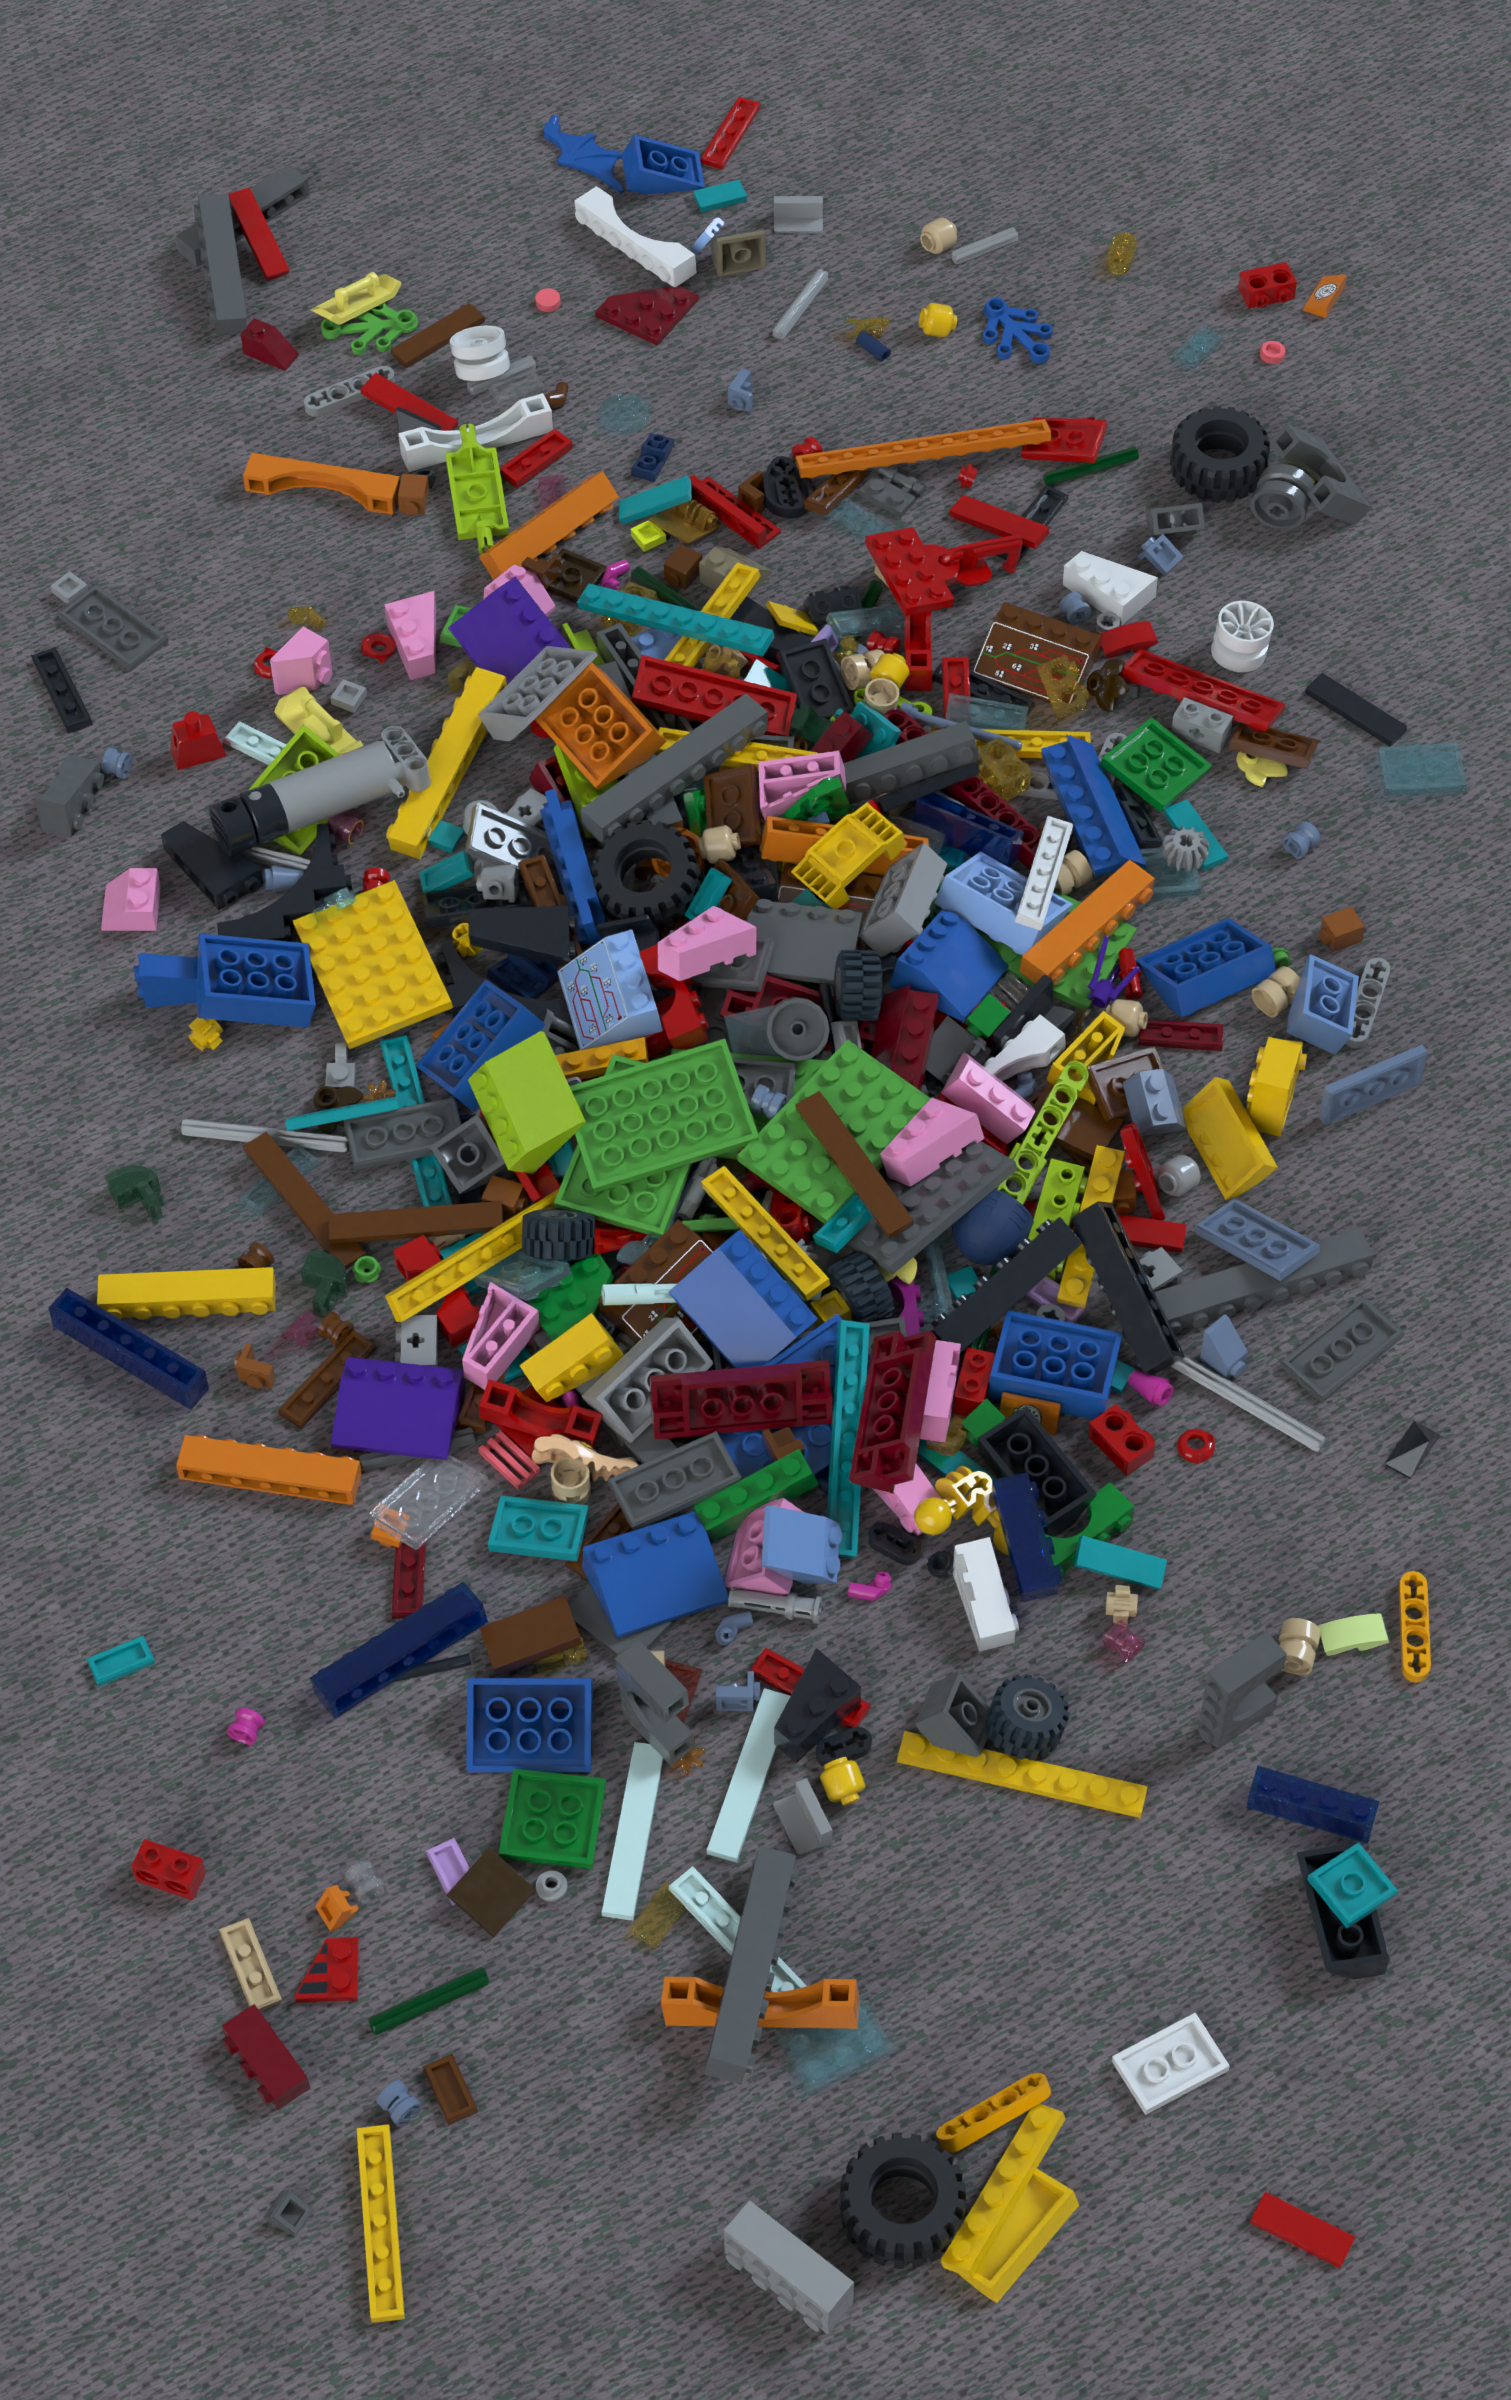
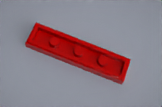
M742 97L737 98L700 158L701 164L723 170L760 110L761 103Z
M250 187L229 193L230 207L265 280L268 281L289 274V267Z
M376 372L361 388L363 396L396 414L395 409L399 406L441 425V431H454L458 427V420Z
M963 495L949 510L950 517L998 536L1019 535L1023 540L1022 545L1035 550L1050 534L1048 526Z
M765 1647L749 1671H754V1677L791 1696L805 1669ZM861 1699V1704L842 1720L840 1724L849 1729L858 1727L870 1710L871 1704Z

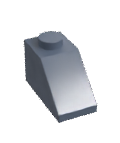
M1224 1314L1204 1331L1200 1361L1210 1370L1227 1380L1232 1376L1238 1378L1247 1367L1248 1351L1231 1320Z

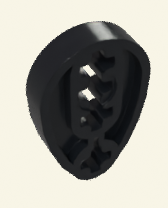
M785 456L775 457L767 467L763 484L765 507L774 515L782 518H798L806 514L808 510L805 509L804 501L813 494L808 478H801L796 464ZM785 486L789 489V497L792 498L791 506L787 503L788 497L785 494Z

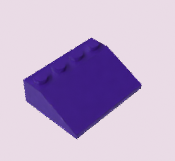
M516 576L497 588L448 627L449 631L478 668L505 676L507 685L546 646L571 649Z
M347 1357L340 1381L331 1448L448 1460L457 1420L465 1396L463 1369Z

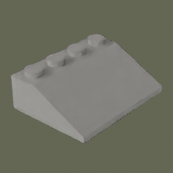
M546 646L478 714L492 738L502 741L515 739L598 656L595 651Z

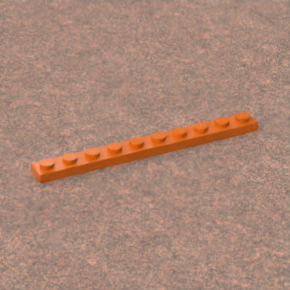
M1046 419L800 455L796 456V466L801 478H815L825 474H841L852 470L863 471L872 467H889L893 464L915 463L919 460L941 459L952 455L963 456L979 451L989 452L999 448H1015L1019 445H1037L1042 442L1051 441V431Z

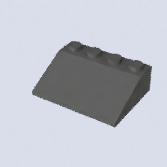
M761 899L758 900L748 915L747 922L757 927L756 937L772 938L775 942L766 975L776 978L834 985L835 964L840 950L859 949L861 938L858 936L862 927L863 913L848 909L835 910L823 906L812 907L797 903H780Z

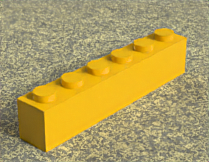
M273 1267L98 1275L97 1306L100 1318H106L110 1321H118L123 1317H135L140 1320L149 1319L151 1316L177 1318L180 1315H194L196 1317H206L209 1314L217 1313L234 1316L241 1312L263 1315L268 1311H275L276 1280Z

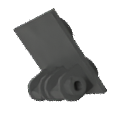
M947 1016L933 1034L926 1071L946 1085L964 1052L979 1064H982L991 1050L986 1047L987 1043L982 1038L978 1037L976 1039Z

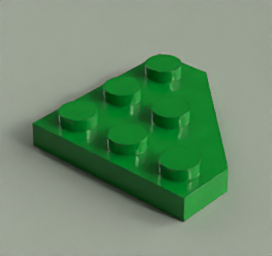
M829 777L821 780L817 786L812 787L779 818L807 821L809 817L813 816L816 818L819 814L826 812L831 823L845 817L847 814H852L853 811L839 777Z
M593 1254L521 1291L524 1301L538 1310L539 1324L552 1342L591 1313L597 1319L600 1312L598 1298L601 1296L602 1285L611 1284L613 1276L601 1255Z

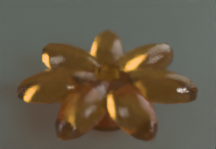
M385 1080L379 1083L378 1088L372 1083H367L371 1094L363 1095L362 1100L366 1102L379 1100V1096H381V1099L389 1098L396 1093V1090L389 1089L385 1091Z
M703 1747L694 1748L670 1766V1769L674 1770L682 1765L684 1773L688 1775L691 1771V1764L696 1767H703V1762L697 1757L704 1754L706 1749Z

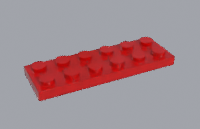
M1142 649L1125 663L1124 669L1120 674V677L1126 678L1132 684H1141L1151 688L1156 693L1176 697L1179 702H1182L1185 697L1232 715V722L1239 721L1249 725L1255 731L1266 732L1283 714L1286 705L1285 703Z
M641 655L631 702L636 705L706 722L741 696L748 694L768 712V730L763 735L789 736L797 694Z

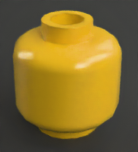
M930 303L926 308L921 309L919 327L923 329L926 335L947 337L951 330H955L957 316L954 315L953 309L949 305Z
M896 653L881 655L870 671L871 680L886 678L894 682L898 689H900L909 675L906 660Z
M842 1757L823 1766L825 1770L821 1773L820 1780L831 1802L841 1801L842 1805L846 1806L860 1799L858 1794L865 1789L866 1785L855 1761H848L846 1757Z

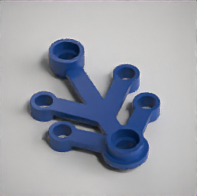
M998 297L987 301L983 312L989 320L982 339L987 344H994L998 338L996 331L998 322L1005 327L1001 344L997 347V356L999 358L1008 359L1012 356L1011 343L1014 336L1029 351V357L1032 362L1043 364L1049 360L1050 347L1043 342L1035 343L1025 333L1038 334L1043 339H1048L1052 336L1053 328L1050 324H1034L1038 320V312L1035 309L1011 308L1006 305L1003 299ZM1010 317L1023 318L1024 322L1013 321Z

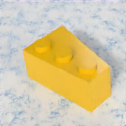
M1103 1011L1052 1064L1046 1081L1055 1085L1061 1071L1072 1061H1079L1088 1068L1112 1060L1125 1027ZM1068 1070V1076L1071 1080L1081 1081V1075L1077 1070ZM1087 1080L1077 1097L1094 1105L1096 1099Z
M591 1313L519 1366L535 1390L548 1402L606 1373L624 1354L608 1331Z

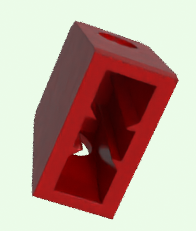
M190 711L185 714L184 720L172 724L170 751L177 770L226 757L220 737L209 714L200 715L198 712Z

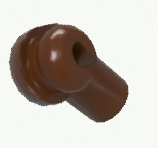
M559 382L556 385L555 392L545 394L551 410L565 405L569 388L567 383Z

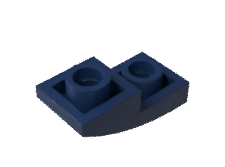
M650 433L642 444L641 455L632 466L631 476L655 482L671 453L674 439L667 438L661 434Z

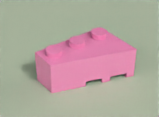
M431 591L385 604L386 623L392 638L396 642L397 650L410 680L435 674V592Z
M839 751L758 762L760 809L765 821L767 816H782L812 787L817 786L825 778L839 777L844 792L846 791L845 767Z
M712 906L658 942V970L681 981L710 971L711 965L723 962L725 965L733 963V958L740 955L754 956L756 955L757 927L720 908Z
M931 1098L880 1155L888 1178L911 1187L939 1169V1163L949 1156L957 1157L962 1154L961 1149L972 1141L976 1143L982 1141L984 1135L976 1113Z
M490 1282L485 1302L479 1312L475 1329L473 1328L462 1359L464 1378L484 1390L489 1379L497 1381L540 1328L538 1310Z
M936 1340L920 1439L946 1442L957 1384L960 1343Z

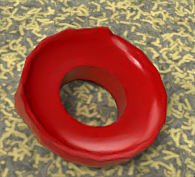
M375 633L368 635L361 643L362 654L378 659L380 663H384L393 655L396 649L394 639L385 634ZM376 645H382L386 649L375 651L372 648Z
M265 647L264 652L260 653L254 661L255 673L263 678H273L271 667L264 665V661L271 659L278 651Z
M1187 1430L1180 1435L1177 1441V1450L1186 1461L1196 1464L1205 1462L1214 1454L1215 1437L1205 1430ZM1198 1438L1205 1445L1201 1449H1192L1189 1447L1188 1441Z

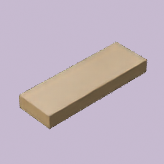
M247 1918L219 1929L249 2007L255 2004L261 2012L281 2004V1996L250 1919Z

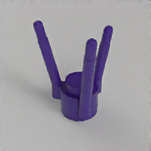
M1108 936L1103 938L1093 977L1088 985V988L1091 990L1087 997L1088 1000L1091 1001L1093 999L1092 1004L1100 1008H1107L1110 1001H1115L1119 993L1140 970L1138 966L1134 967L1116 988L1113 982L1121 970L1120 965L1116 966L1108 980L1100 979L1098 981L1109 941Z

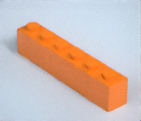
M603 471L595 473L478 557L492 579L495 580L514 564L522 567L521 563L527 557L538 561L536 557L542 552L546 555L556 549V542L561 539L562 541L568 540L576 534L574 529L579 526L583 528L595 520L593 516L598 512L603 514L613 507L612 502L619 498Z
M767 816L761 839V858L774 862L784 861L799 864L805 857L807 850L835 825ZM904 835L905 847L893 860H890L882 853L862 872L884 876L889 866L919 845L925 843L929 846L928 838Z
M1128 860L1022 956L1020 973L1035 984L1042 976L1047 975L1053 979V984L1057 985L1067 970L1076 968L1088 951L1093 952L1099 946L1104 936H1111L1121 921L1130 919L1141 903L1146 904L1154 894L1152 889L1155 878L1134 862Z
M204 1435L184 1436L176 1464L179 1479L350 1505L355 1503L362 1475L360 1461L354 1460L351 1457L342 1456L338 1458L326 1456L320 1452L304 1453L297 1452L291 1448H270L259 1443L253 1445L243 1444L232 1439L216 1440Z

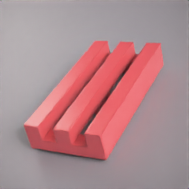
M501 1430L496 1434V1438H490L487 1441L486 1446L482 1445L478 1448L479 1453L517 1490L541 1473L540 1467ZM501 1442L531 1472L529 1473L527 1470H525L508 1452H506L499 1445V1443ZM493 1449L523 1478L521 1480L518 1479L490 1450Z

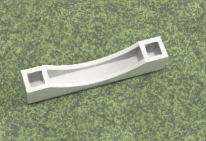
M597 186L575 200V216L579 223L587 225L596 235L606 239L612 246L626 253L629 258L643 265L646 270H650L659 276L662 281L669 283L675 288L697 273L694 253L679 243L653 240L629 229L617 216L613 206V197Z
M544 394L520 399L500 416L475 426L477 442L484 448H497L552 431V410ZM420 427L398 433L400 453L408 472L446 462L445 453L456 452L462 444L459 430L441 431Z
M1039 1015L1034 1021L1027 1022L1022 1028L1021 1033L1014 1040H1008L1003 1046L1002 1051L995 1058L988 1059L983 1067L1003 1082L1017 1073L1032 1068L1048 1066L1066 1048L1065 1034L1043 1016Z

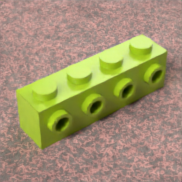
M1055 1159L1050 1160L1034 1216V1224L1028 1237L1031 1241L1039 1234L1036 1229L1048 1218L1053 1222L1058 1217H1061L1070 1228L1071 1218L1080 1212L1081 1204L1077 1203L1079 1194L1084 1195L1088 1178L1084 1177V1166ZM1066 1259L1054 1268L1047 1277L1055 1280L1057 1272H1063Z

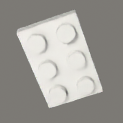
M1196 2013L1112 2056V2063L1145 2115L1226 2073L1230 2067Z

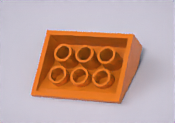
M592 662L535 719L596 789H600L649 760L667 741L609 676Z

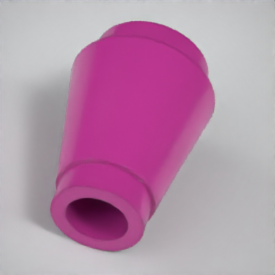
M1135 1369L1129 1376L1128 1385L1132 1386L1154 1406L1156 1404L1164 1406L1172 1396L1173 1386L1169 1384L1167 1379L1144 1373L1138 1369Z

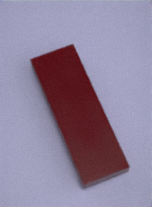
M1148 1019L1146 1028L1141 1029L1139 1032L1138 1045L1222 1051L1224 1024Z
M405 1535L400 1548L395 1547L392 1619H423L426 1535Z

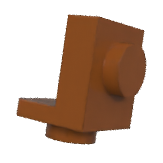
M246 1343L243 1351L237 1353L234 1361V1368L237 1369L238 1379L247 1382L248 1385L256 1389L263 1387L272 1389L276 1380L273 1365L255 1361L253 1346Z

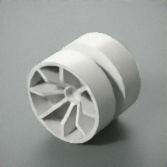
M1235 601L1224 606L1219 613L1211 646V653L1215 661L1222 667L1234 672H1250L1259 668L1265 660L1274 626L1271 614L1259 604L1249 601Z

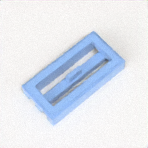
M719 217L715 218L689 251L694 253L696 257L724 222Z

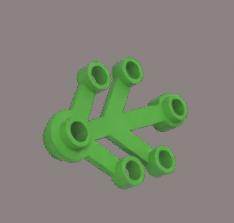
M382 303L372 308V314L366 311L353 318H359L364 321L361 323L338 325L328 319L323 320L321 323L322 335L327 339H336L341 334L365 332L359 339L351 343L352 352L360 355L366 352V346L383 330L391 329L385 336L379 337L376 340L378 351H389L391 343L402 333L412 332L418 327V318L410 310L396 312L387 307L385 303ZM384 315L389 320H381L376 316Z

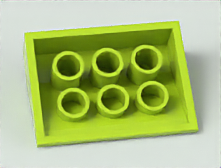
M303 724L249 790L334 758L340 754ZM332 817L276 838L274 841L301 856L316 838L317 824L328 823Z
M540 1031L486 1061L468 1079L509 1171H525L528 1174H534L586 1123L545 1032Z

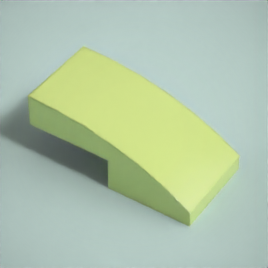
M1381 1613L1353 1616L1318 1625L1327 1656L1358 1648L1359 1651L1368 1650L1389 1643Z

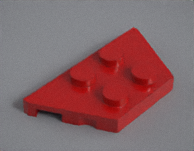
M1134 1122L1125 1125L1120 1130V1134L1126 1151L1124 1152L1127 1166L1129 1169L1132 1168L1134 1172L1133 1180L1138 1192L1143 1191L1153 1219L1164 1220L1166 1218L1158 1199L1160 1194L1154 1169L1137 1124Z

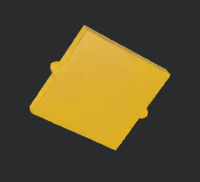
M767 601L766 607L779 625L814 636L818 634L819 631L805 612Z

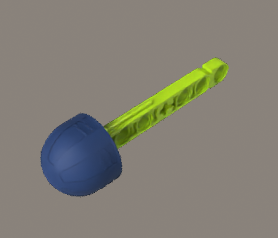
M1072 1061L1064 1067L1022 1143L1015 1144L1009 1158L1016 1162L1018 1170L952 1224L955 1244L962 1254L971 1261L983 1265H996L1005 1256H1008L1009 1259L1017 1253L1015 1247L1028 1237L1034 1222L1031 1214L1023 1204L1047 1162L1044 1159L1047 1151L1075 1103L1077 1095L1081 1092L1088 1079V1069L1083 1063ZM1068 1070H1077L1081 1075V1081L1071 1080L1068 1076ZM1057 1091L1065 1092L1069 1097V1102H1059L1056 1099L1055 1093ZM1045 1113L1053 1114L1057 1119V1124L1048 1125L1044 1121L1043 1115ZM1042 1131L1045 1134L1040 1141L1041 1144L1037 1146L1034 1144L1035 1138ZM1019 1158H1028L1032 1163V1169L1025 1170L1021 1168L1018 1162ZM1015 1180L1019 1184L1020 1190L1018 1192H1011L1006 1187V1181Z

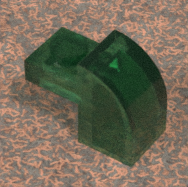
M802 702L800 708L792 715L790 733L793 736L803 738L807 745L813 747L834 722L819 716L812 706Z
M130 1165L104 1175L107 1189L119 1210L141 1201L152 1222L163 1217L161 1207L165 1205L160 1195V1183L158 1176L152 1170L144 1166Z
M311 1249L301 1270L303 1286L317 1290L312 1300L314 1315L325 1318L329 1309H335L338 1296L347 1298L348 1281L343 1263L336 1256Z

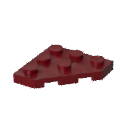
M680 286L609 296L595 313L597 318L658 346L699 301V295Z

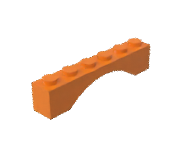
M251 453L243 473L245 491L271 495L279 491L299 487L327 488L354 498L368 511L394 515L398 503L400 476L257 453Z
M664 1977L661 2007L665 2025L715 2026L724 1987L706 1982L697 1977ZM823 1979L813 1985L800 1989L766 1992L763 1999L769 2000L764 2019L759 2018L757 2026L858 2029L860 1997L857 1980Z

